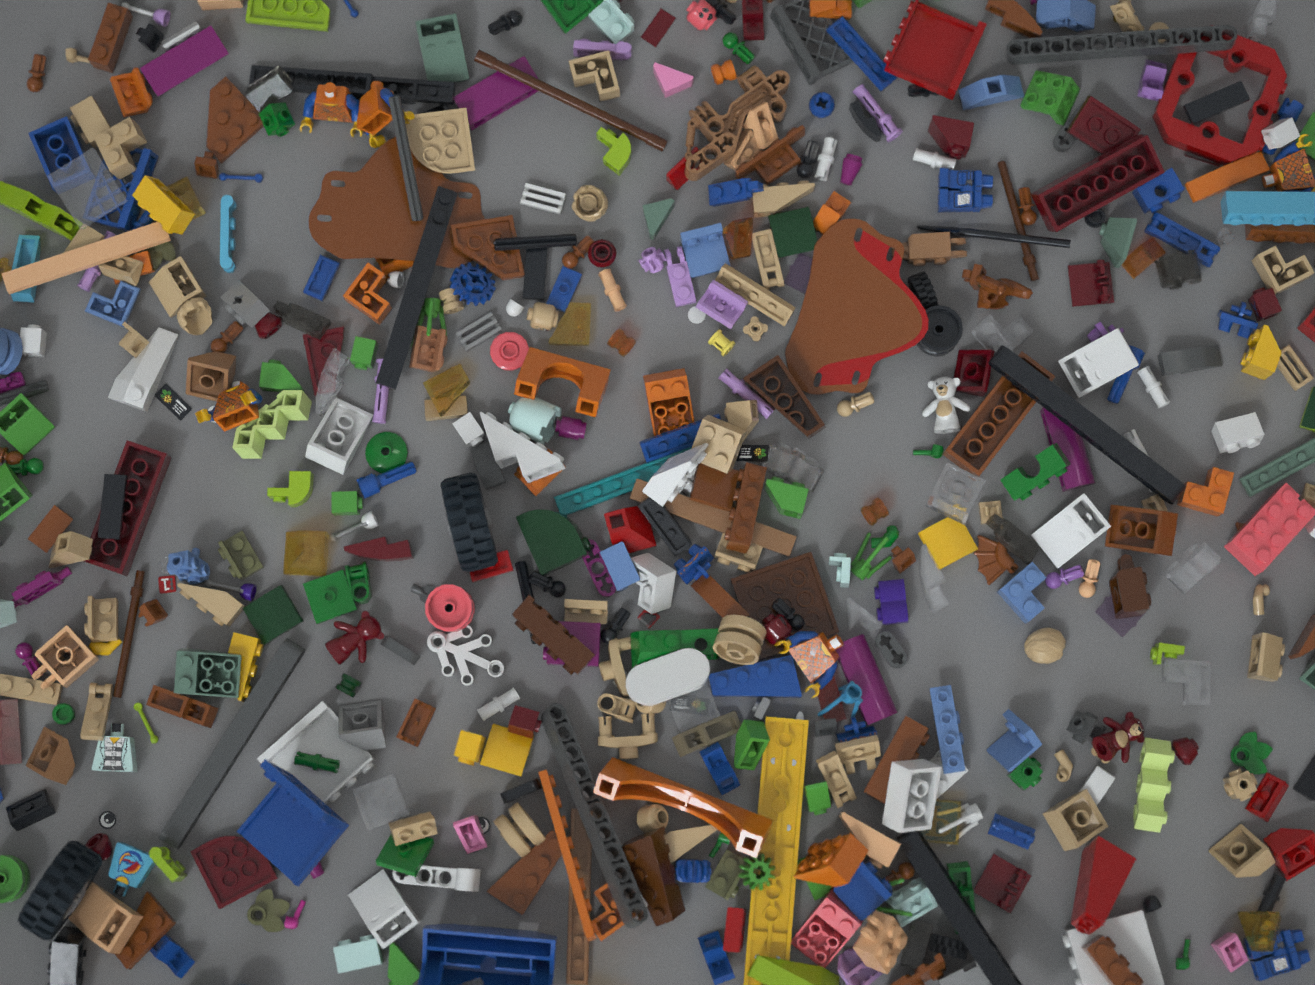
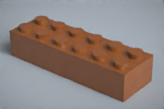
M1023 351L1018 355L1051 382L1056 377ZM1002 376L942 455L977 480L1036 401Z

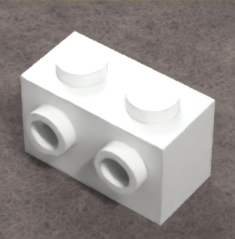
M1256 412L1215 422L1211 431L1220 453H1234L1243 447H1256L1265 435Z

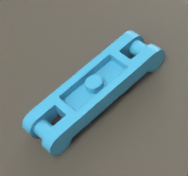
M224 195L221 198L220 265L227 273H233L236 270V265L232 261V251H235L236 248L235 238H232V230L236 229V220L233 218V212L236 210L237 204L230 195Z

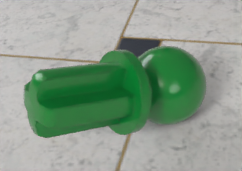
M729 32L723 36V45L727 49H734L733 55H737L746 64H750L755 59V54L745 46L744 41L739 43V38L735 33Z
M32 458L28 462L26 459H21L20 464L8 465L15 474H22L23 476H26L28 472L37 475L44 469V464L39 458Z

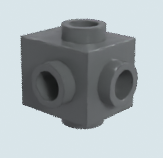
M1076 711L1066 730L1073 734L1072 738L1081 744H1084L1085 741L1092 744V740L1096 736L1103 734L1107 727L1097 720L1098 717L1087 711L1085 714Z

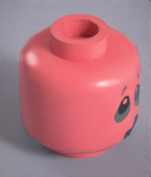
M694 0L686 9L689 12L686 17L687 21L698 30H708L717 19L715 16L716 10L705 0H699L698 2Z

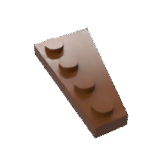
M553 830L545 836V841L538 846L535 845L530 853L521 858L486 892L523 915L562 855L556 832Z

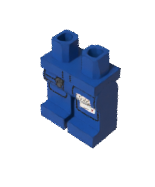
M940 168L938 173V212H980L981 209L992 208L993 195H982V188L992 189L993 176L982 174V170L959 171Z
M1281 929L1243 939L1248 957L1254 959L1250 960L1255 980L1263 981L1279 974L1300 969L1301 965L1311 961L1307 949L1296 951L1294 944L1304 941V936L1300 929Z

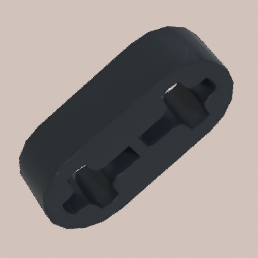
M538 778L507 790L500 795L503 803L506 804L535 792L542 787Z

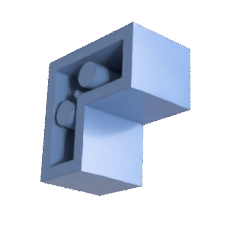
M1037 0L1036 22L1039 26L1048 30L1064 26L1075 32L1094 29L1096 5L1088 0Z
M1031 562L997 591L1025 624L1045 608L1031 591L1044 581L1046 576Z

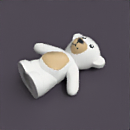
M939 377L935 381L928 382V387L933 390L937 399L932 401L923 410L922 415L928 417L936 410L934 433L959 432L961 427L955 407L965 412H969L971 409L967 403L954 397L956 388L961 382L959 378Z

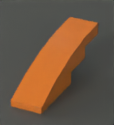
M1258 152L1204 174L1184 185L1193 203L1222 193L1251 178L1265 174L1270 168L1262 152Z

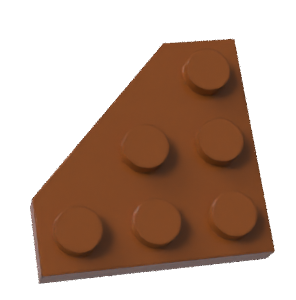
M226 76L210 90L206 145L208 150L214 153V156L222 164L264 127L259 111Z
M512 215L450 225L454 247L502 280L524 277L519 249L501 251L494 249V239L517 237Z

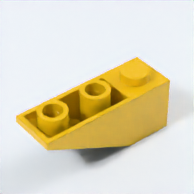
M233 632L228 653L242 655L238 700L245 702L252 691L250 681L252 677L256 676L258 665H255L257 656L260 657L262 654L263 644H261L262 641L259 638Z

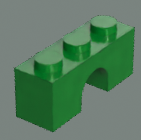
M1057 443L1052 444L1035 456L1040 464V472L1037 476L1028 475L1021 466L1000 480L1014 501L1018 499L1024 501L1033 495L1031 492L1036 487L1042 489L1050 483L1049 478L1054 475L1058 478L1068 471L1066 467L1071 463Z

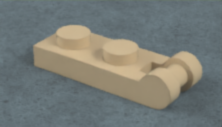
M768 229L751 233L750 236L762 287L767 290L774 286H778V288L783 287L784 280L772 230ZM774 272L776 278L768 279L767 274Z
M90 683L89 696L80 734L81 739L103 741L113 695V684L98 685V683ZM104 694L103 698H97V695Z
M836 751L816 760L824 780L827 781L828 789L837 808L844 806L843 803L849 800L852 802L857 799Z

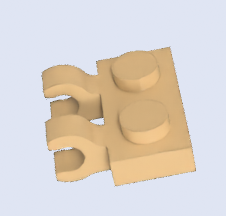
M877 735L835 744L836 753L842 765L844 764L847 775L855 773L854 762L865 760L868 770L876 769L875 757L881 756Z

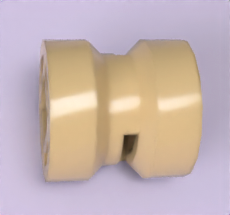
M448 288L439 292L440 300L444 301V314H452L464 309L463 302L459 301L458 298L460 295H453L455 289Z

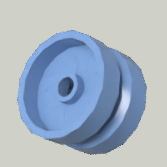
M0 328V375H8L15 370L20 362L23 350L22 341L18 333L6 328Z

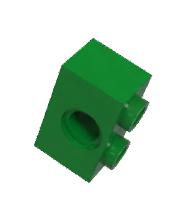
M719 628L680 630V649H696L695 642L702 639L706 641L707 648L700 652L708 660L719 659V656L713 650L716 636L719 634Z

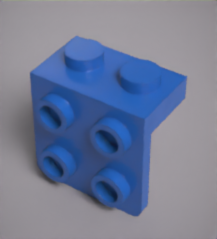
M865 860L861 862L848 884L834 887L833 889L835 894L861 921L866 919L894 893L891 890L893 886L885 878L881 879L876 873L878 871L877 868L870 861L866 862Z

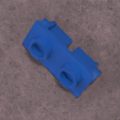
M995 813L988 834L1028 850L1030 844L1034 841L1036 829Z

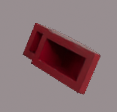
M384 536L344 546L346 553L369 560L402 561L414 558L409 540L389 544L388 539Z

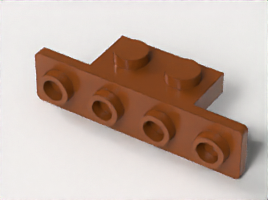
M801 125L798 128H792L787 133V136L782 139H776L768 149L756 153L751 161L740 164L736 170V179L745 178L753 171H756L765 184L769 185L800 164L801 159L790 146L805 136V127Z

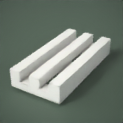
M525 183L520 204L561 215L566 193ZM529 190L560 198V200L530 193ZM529 197L556 204L558 208L526 200V198Z

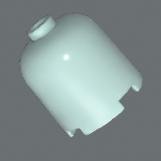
M521 397L516 403L512 402L508 409L510 414L509 423L515 432H523L530 437V440L544 445L554 435L556 428L554 423L557 417L561 418L562 409L535 397V400Z

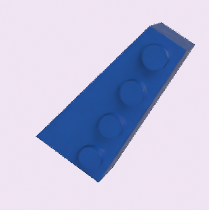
M792 655L715 672L708 676L713 697H802Z

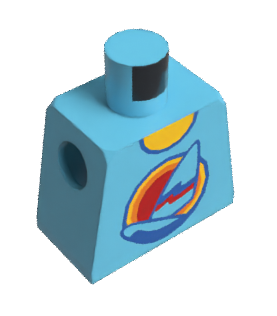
M124 842L116 843L108 877L118 881L113 893L125 897L129 886L140 888L156 865L150 858L149 853Z

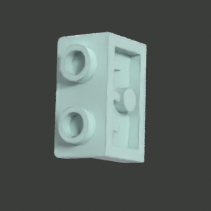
M604 0V2L588 14V17L616 45L634 32V20L628 13L624 14L620 10L621 6L616 0Z
M834 553V556H829V565L837 566L836 582H840V587L849 588L851 558L847 557V554Z
M920 877L910 881L904 887L893 891L894 893L885 901L891 909L912 912V916L893 914L901 928L938 906L935 898Z

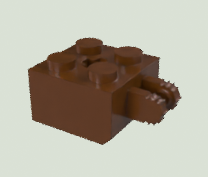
M1124 554L1118 559V572L1109 581L1115 619L1141 616L1151 606V597L1149 593H1146L1145 585H1147L1146 573L1142 572V567L1134 568L1132 556Z

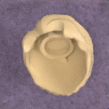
M593 185L581 186L573 195L572 210L579 218L585 221L593 222L600 219L608 209L606 195L601 189Z
M201 297L187 300L177 313L180 327L188 334L195 336L203 335L213 322L211 307Z
M1041 628L1027 637L1024 651L1033 662L1049 664L1061 659L1066 641L1059 630Z

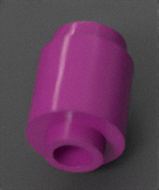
M562 416L561 420L557 419L555 432H559L558 437L574 440L584 439L587 422H582V419Z

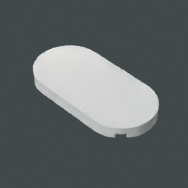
M685 648L639 664L627 675V693L634 702L644 706H652L701 688L710 674L708 659L702 652L696 649Z

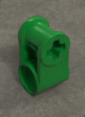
M364 561L360 565L351 567L345 565L346 578L352 598L359 604L368 603L372 598V590L367 562ZM359 589H366V595L363 598L356 597Z

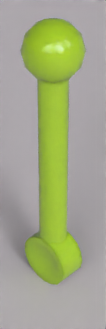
M135 703L134 709L139 712L150 735L151 743H157L158 736L154 735L142 710L143 705Z

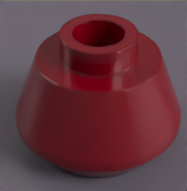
M596 240L588 249V258L596 267H608L615 261L616 248L608 240Z
M268 312L255 325L258 337L267 339L274 335L281 328L282 319Z
M1187 737L1172 741L1171 748L1175 751V755L1183 765H1191L1198 756L1197 750H1199L1193 738L1189 740Z
M105 833L94 835L85 844L86 847L98 853L103 861L112 855L113 846L109 836Z

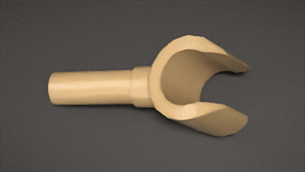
M67 48L65 50L68 62L82 61L90 63L88 57L77 55V49Z

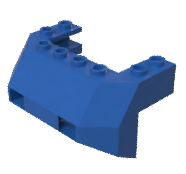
M462 924L425 925L423 928L422 966L417 985H459L481 977L483 985H553L557 936L538 931Z

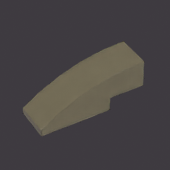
M732 711L672 737L679 756L683 757L736 734L741 723L736 711Z

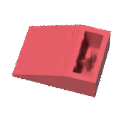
M833 887L791 939V944L818 966L826 968L864 921L859 920L835 894Z

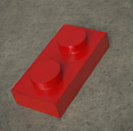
M508 550L497 553L498 562L494 566L469 572L472 582L514 571Z

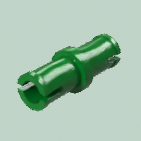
M297 751L294 764L310 767L314 771L320 769L337 774L338 770L336 769L340 767V760L322 757L321 754L312 755Z

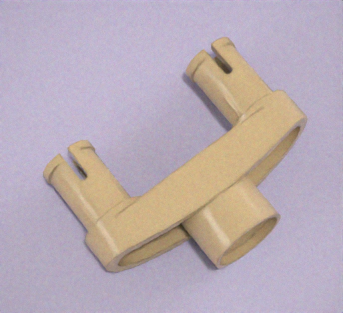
M631 636L610 640L608 644L609 660L599 663L603 681L614 679L622 697L629 695L626 690V675L620 654L622 651L631 649Z
M641 714L643 734L626 737L612 736V716H606V725L604 717H598L600 735L598 736V746L619 748V759L639 758L638 747L658 742V733H655V714H649V723H647V714Z

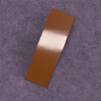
M988 0L985 10L1002 17L1001 26L1028 38H1040L1043 31L1032 16L1015 0Z
M710 575L707 579L701 576L691 585L722 618L726 615L750 616Z
M153 685L146 703L147 706L208 728L212 727L219 709Z

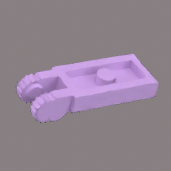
M588 39L574 40L573 54L575 57H585L608 50L611 60H627L632 55V46L629 42L620 41L615 45L609 41L591 42Z
M682 246L677 247L676 250L680 263L672 264V256L669 249L664 250L667 259L666 269L676 307L696 303Z

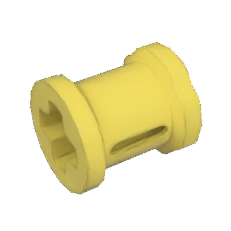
M720 329L708 341V344L715 346L723 357L736 344L734 341L726 338Z

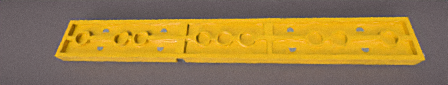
M801 711L797 713L795 719L765 717V728L770 741L762 754L757 814L772 819L773 823L767 840L759 854H764L765 859L771 858L772 861L769 866L773 865L776 869L770 871L771 874L775 875L774 879L768 878L771 883L770 886L763 883V890H759L757 886L754 890H751L743 985H764L747 975L757 955L790 961L796 879L793 876L797 872L809 720H804ZM754 868L753 873L760 875L761 870Z

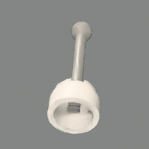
M371 510L362 516L361 523L336 535L331 534L329 540L336 542L337 538L360 527L373 529L379 526L378 520Z

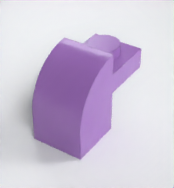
M1146 59L1139 83L1138 97L1155 101L1162 98L1164 92L1163 82L1167 72L1166 64Z

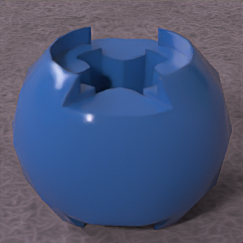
M818 92L811 97L809 110L814 116L826 118L834 111L835 102L830 94ZM820 101H821L823 104L826 103L824 109H822L821 106H818V104H819Z

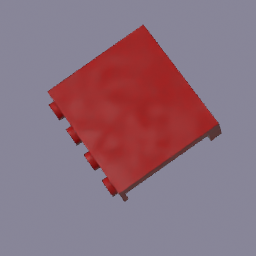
M911 0L906 11L909 13L908 18L903 17L899 26L901 33L900 35L895 34L891 43L894 48L892 51H887L883 60L886 63L884 71L953 100L987 24L979 20L976 27L922 4L919 0H915V2Z

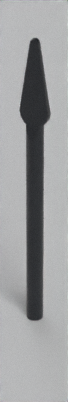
M917 226L918 229L950 232L951 235L1070 248L1071 240L970 228Z

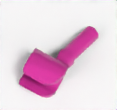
M300 901L294 917L286 916L285 928H297L300 913L306 903L305 901Z

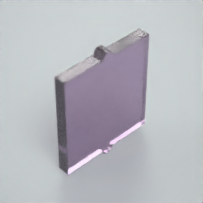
M799 253L793 266L789 267L790 271L784 284L805 294L810 279L812 259Z
M1112 595L1105 597V601L1095 611L1121 637H1124L1132 627H1136L1137 622L1143 616L1116 619Z

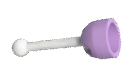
M127 2L121 5L129 10L152 16L155 23L160 26L166 27L170 21V11L165 9H158L153 13L129 6Z

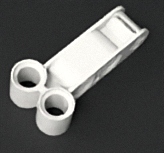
M422 865L416 877L411 875L404 877L401 875V872L393 870L394 880L401 884L453 888L459 891L470 892L479 891L481 869ZM425 869L430 873V878L426 882L421 877ZM445 872L451 874V881L448 884L443 881V874Z

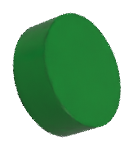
M60 703L54 707L52 717L56 723L67 725L74 720L75 710L69 704Z

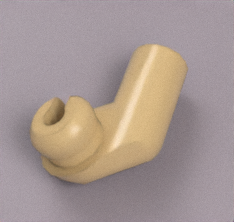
M1259 584L1255 587L1253 595L1254 615L1264 614L1263 596L1270 594L1269 586L1266 584Z
M1062 749L1054 754L1060 763L1056 778L1060 782H1066L1071 777L1073 764Z

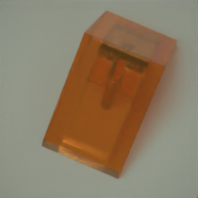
M752 217L733 220L723 229V238L732 260L751 255Z
M1152 237L1135 249L1126 258L1122 266L1135 279L1165 255L1166 252Z

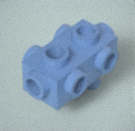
M193 548L192 552L185 550L168 554V573L170 575H177L181 582L186 581L188 584L196 585L209 580L210 567L208 563L199 558L200 549Z

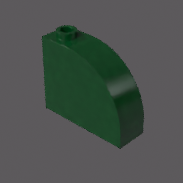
M544 509L531 510L516 516V520L541 575L551 574L591 555L589 549L592 547L589 539L583 536L579 527L569 517L559 512Z

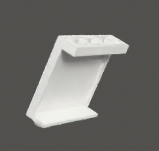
M324 701L320 702L257 758L260 763L266 759L293 774L325 804L329 801L333 803L341 796L340 791L345 786L350 788L358 781L356 777L361 772L366 774L374 766L372 763L376 760L368 750L364 751L339 738V717ZM297 751L312 755L321 754L322 757L340 760V767L336 769L338 770L337 774L320 769L314 771L310 767L295 765L294 759Z
M1137 909L1127 914L1106 919L1105 923L1091 935L1082 934L1076 928L1064 930L1065 935L1062 936L1065 948H1069L1071 957H1068L1069 964L1072 970L1075 969L1077 978L1074 979L1075 985H1110L1082 949L1084 945L1097 935L1110 937L1116 945L1113 949L1118 955L1122 954L1128 960L1130 965L1127 967L1132 973L1136 972L1143 980L1141 985H1164L1143 910Z

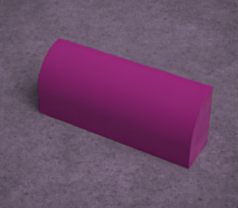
M210 25L142 66L140 70L157 97L229 53Z
M525 56L509 64L538 79ZM497 71L454 96V102L458 109L467 108L469 128L472 131L539 91Z
M1042 408L1040 414L1049 446L1057 443L1071 463L1066 467L1068 471L1059 477L1062 491L1065 492L1096 484L1083 438L1045 408Z
M861 634L843 641L844 645L836 650L839 655L838 661L847 682L853 681L862 690L861 698L863 702L859 705V710L866 726L898 713L865 635Z

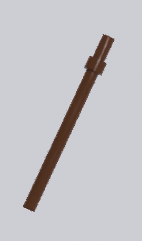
M1000 161L997 165L1017 234L1026 235L1006 162ZM1020 243L1024 255L1022 258L1024 266H1027L1031 281L1039 280L1035 266L1037 263L1036 258L1031 252L1030 245Z
M136 570L134 586L131 587L130 595L132 597L113 697L122 698L140 597H143L144 592L142 586L145 571Z

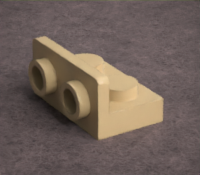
M723 533L714 556L718 558L717 562L727 566L730 563L738 565L737 569L749 573L750 570L755 571L763 547L751 543L746 554L726 549L727 540L724 539L725 533Z
M88 596V603L84 605L85 615L88 616V623L84 625L85 635L90 638L92 643L118 641V599H94L93 596Z
M564 600V621L607 624L608 601Z
M430 811L389 823L395 846L438 834L435 818Z

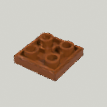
M698 464L689 500L729 512L733 504V495L739 471L732 469L726 474L705 464Z

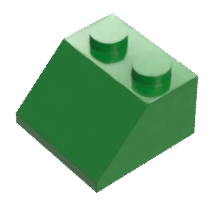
M646 630L630 633L632 669L644 662L681 650L680 630Z

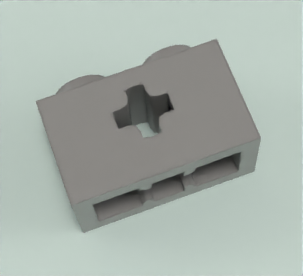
M239 280L220 297L226 303L223 307L231 315L235 314L234 317L242 325L247 323L251 328L270 311Z

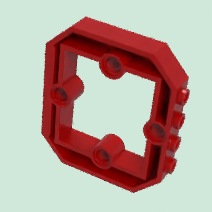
M1229 35L1222 36L1224 40L1232 39ZM1237 35L1235 45L1230 50L1208 51L1207 53L1224 59V67L1229 72L1236 73L1245 67L1266 75L1258 99L1248 111L1249 122L1241 143L1220 136L1219 127L1214 122L1207 121L1202 123L1200 127L1172 117L1180 95L1187 93L1195 82V76L1190 69L1197 52L1178 53L1163 88L1162 98L1159 99L1152 116L1164 143L1222 166L1253 155L1258 150L1262 151L1265 142L1261 130L1273 124V121L1270 120L1273 113L1276 114L1280 106L1278 101L1279 95L1284 94L1288 84L1285 83L1287 74L1275 49ZM1207 36L1201 37V40L1204 42L1210 41V38ZM1184 38L1182 43L1189 42L1187 38ZM1232 56L1239 58L1240 63H1235L1232 60ZM1178 79H1184L1187 82V85L1180 84L1178 82ZM1256 109H1262L1265 115H1259ZM1203 131L1210 132L1211 138L1205 137Z

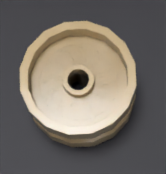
M726 615L723 617L718 629L719 634H717L713 645L714 652L719 657L735 664L753 665L758 662L761 646L766 636L765 627L754 619L742 615Z
M516 802L509 808V814L514 820L513 823L503 814L493 822L508 845L524 858L531 852V846L526 841L527 837L537 846L545 841L546 837L523 807Z

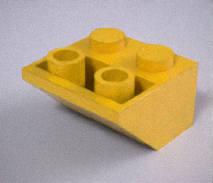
M1264 324L1261 328L1256 329L1254 334L1251 333L1247 341L1249 349L1247 353L1244 352L1240 364L1243 365L1241 372L1262 380L1275 373L1281 356V350L1269 326Z

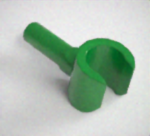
M933 444L932 450H913V455H927L939 459L942 457L944 449L943 446Z
M720 832L716 845L709 854L711 858L715 856L722 843L729 845L730 840L722 832Z
M1185 939L1183 957L1176 958L1177 970H1185L1190 966L1188 953L1191 940Z

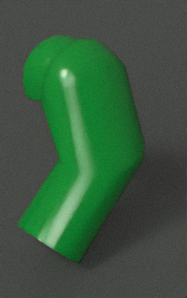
M890 525L887 527L883 537L871 538V548H876L885 537H888V541L882 548L891 547L899 537L897 527Z

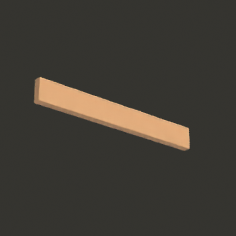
M155 222L1 274L6 290L10 295L169 242L171 239L169 233L161 228L162 224Z

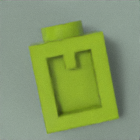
M1155 643V647L1151 648L1150 659L1153 660V665L1161 664L1162 653H1164L1165 658L1177 659V655H1184L1185 646Z

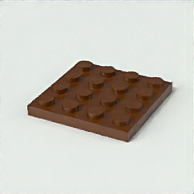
M812 552L730 579L738 603L750 614L749 618L754 619L761 625L764 624L762 620L769 614L773 613L774 616L778 614L772 608V603L776 599L781 598L790 608L793 607L795 609L794 614H799L804 618V627L799 631H815L817 634L823 632L826 637L839 633ZM792 630V632H791L790 634H791V636H792L793 634H795V633H797V632H799V631H793V630ZM765 638L758 660L778 654V652L783 651L784 645H772Z

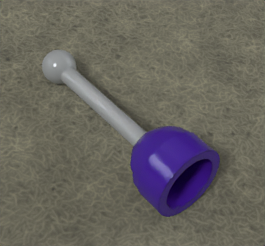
M211 579L205 581L206 587L214 586L237 591L245 600L253 601L256 595V584L245 583L239 588L216 583Z

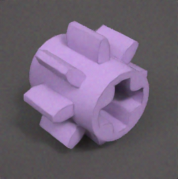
M649 247L641 253L642 259L639 260V263L645 272L657 273L663 269V262L667 259L660 248L656 250L655 247Z

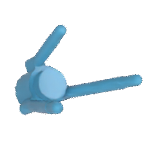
M853 681L838 687V691H842L841 696L822 709L817 715L819 717L843 701L846 704L855 703L851 713V717H855L859 705L863 702L861 688L854 684Z

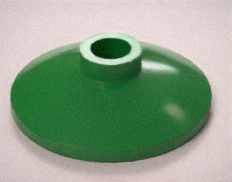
M381 432L370 439L366 446L365 455L372 469L379 473H384L404 465L407 460L408 450L406 443L399 435L392 432ZM384 448L389 449L388 455L382 454Z

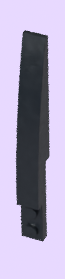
M259 65L251 66L249 86L306 94L317 91V86L320 84L325 85L328 82H332L335 86L347 87L350 94L359 100L371 89L373 81H380L383 83L384 88L393 91L394 96H400L401 103L404 104L423 102L454 105L456 90L455 82L377 77L370 73Z
M440 186L437 188L376 384L395 390L397 388L458 194L456 191Z

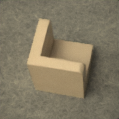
M124 321L122 325L128 330V333L122 338L119 345L137 358L149 344V341Z

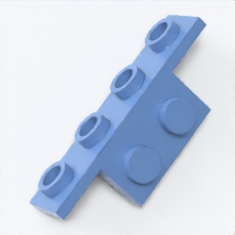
M951 685L929 688L943 773L949 774L966 771L961 746L964 745L962 732H959L958 729L960 716L959 712L955 711Z

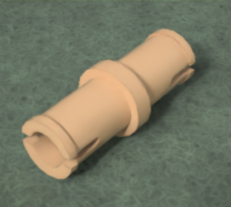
M611 269L602 270L598 275L605 287V295L609 296L614 311L618 312L625 309L627 305L620 293L621 288L619 284L615 282Z

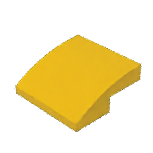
M958 512L918 533L938 570L978 550Z
M493 724L480 765L522 777L533 739L508 732L507 727Z

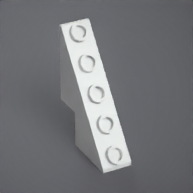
M480 412L495 461L501 469L518 462L527 483L566 469L562 463L564 458L558 453H549L543 444L539 442L534 444L530 441V437L523 432L518 434L513 431L512 426L508 423L503 422L501 424L496 421L497 418L491 413L486 412L484 414Z

